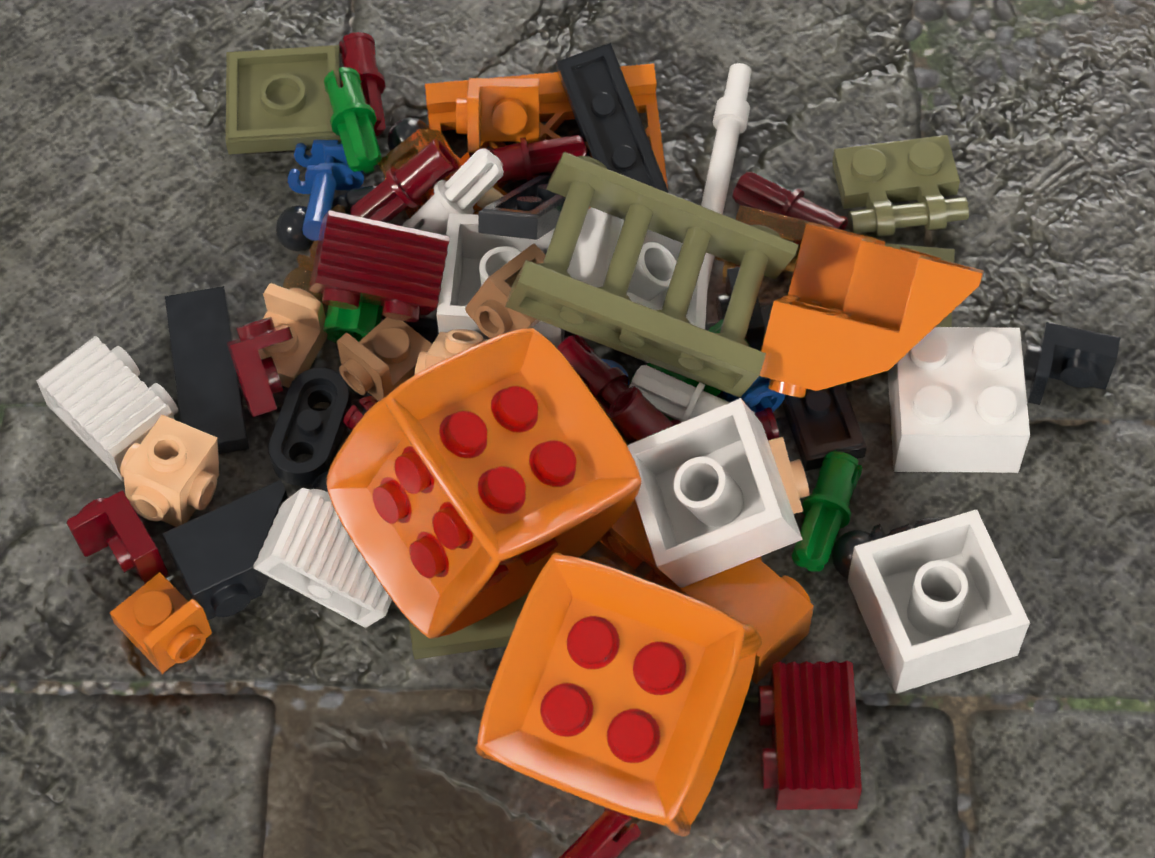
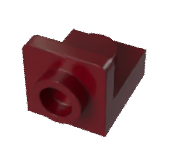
M272 317L236 328L239 339L226 342L249 412L253 417L276 410L277 407L273 394L283 391L272 356L261 359L258 350L293 338L288 325L283 324L275 327Z
M123 490L108 498H99L91 501L81 509L79 514L67 520L66 523L85 557L109 546L122 571L125 573L136 568L144 584L159 572L165 578L170 576L156 545Z

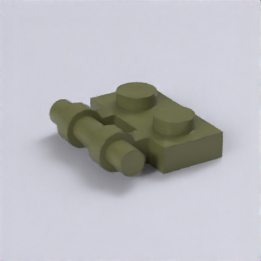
M947 135L834 149L832 164L843 209L865 206L867 208L849 211L848 222L850 232L857 234L873 232L875 237L894 235L897 228L924 225L926 230L946 228L947 222L968 220L969 207L966 197L944 199V196L957 195L960 184ZM918 200V203L892 206V203Z

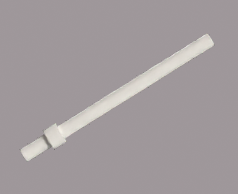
M741 63L733 64L730 67L724 97H721L716 104L713 125L717 132L701 203L702 207L722 215L739 134L746 130L750 113V105L746 99L752 70L749 66ZM709 254L707 290L714 261V255Z

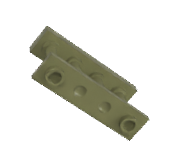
M564 152L546 189L566 198L544 262L535 264L528 260L525 261L512 285L505 307L740 398L760 376L766 353L749 347L748 343L744 340L763 276L765 275L776 280L795 256L798 244L781 238L771 228L761 225L750 226L611 171L597 159L587 156L576 157ZM589 207L624 220L602 287H594L571 278V275L567 272ZM648 230L683 243L662 309L657 311L631 301L627 295ZM706 253L740 266L721 331L716 334L690 324L686 318Z

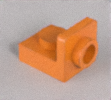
M469 78L467 98L456 99L457 134H467L468 153H475L479 150L481 142H520L521 137H526V142H539V78Z
M160 572L110 612L114 624L162 674L174 664H181L193 658L203 647L206 638L212 634L203 607L195 599L187 601Z

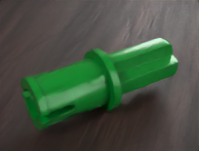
M341 67L339 72L343 82L342 88H339L334 71L329 72L324 79V87L328 93L333 110L330 119L331 128L337 136H340L348 167L353 172L364 171L365 174H369L375 171V165L382 160L373 128L377 121L375 111L366 104L359 73L353 68Z
M834 451L824 456L815 488L810 496L804 498L802 503L805 516L800 530L802 540L796 542L791 556L797 566L805 567L811 572H820L824 568V565L829 560L839 528L847 526L851 519L850 500L863 467L858 465L859 460L850 454Z

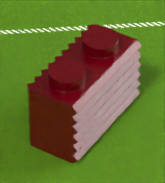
M328 210L321 223L309 291L322 293V303L329 306L355 310L359 308L360 302L383 306L382 315L400 321L418 322L420 315H429L438 306L450 236Z
M779 661L772 664L770 685L758 686L759 725L771 726L773 748L761 749L762 788L775 789L776 810L857 809L862 792L853 663L849 661L841 663L835 661L810 663L805 661L799 664L792 661L785 664Z

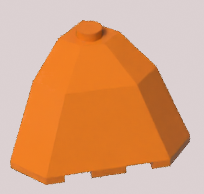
M813 222L806 223L788 295L773 302L761 352L766 353L760 376L770 379L768 385L770 390L790 396L805 397L807 389L819 391L888 371L979 287L984 271L944 261L939 257L904 247L897 249L885 246L886 241Z

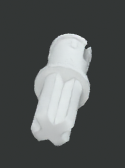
M485 148L477 150L448 181L440 180L435 184V194L410 219L406 220L403 226L445 235L447 233L449 213L473 214V206L503 176V163Z
M647 365L640 366L630 384V387L635 386L641 390L642 395L663 414L679 420L681 423L730 403L703 391L705 384L699 382L697 387H694Z

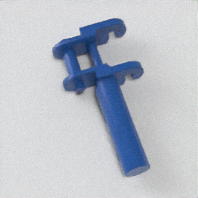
M314 140L311 149L312 155L310 156L305 153V144L298 143L295 147V160L299 165L307 168L305 174L306 181L299 179V170L291 169L288 175V184L293 191L299 194H310L302 230L303 234L310 240L316 241L319 239L322 219L328 210L331 211L335 190L359 188L364 181L363 171L353 172L348 167L343 146L338 144V140Z

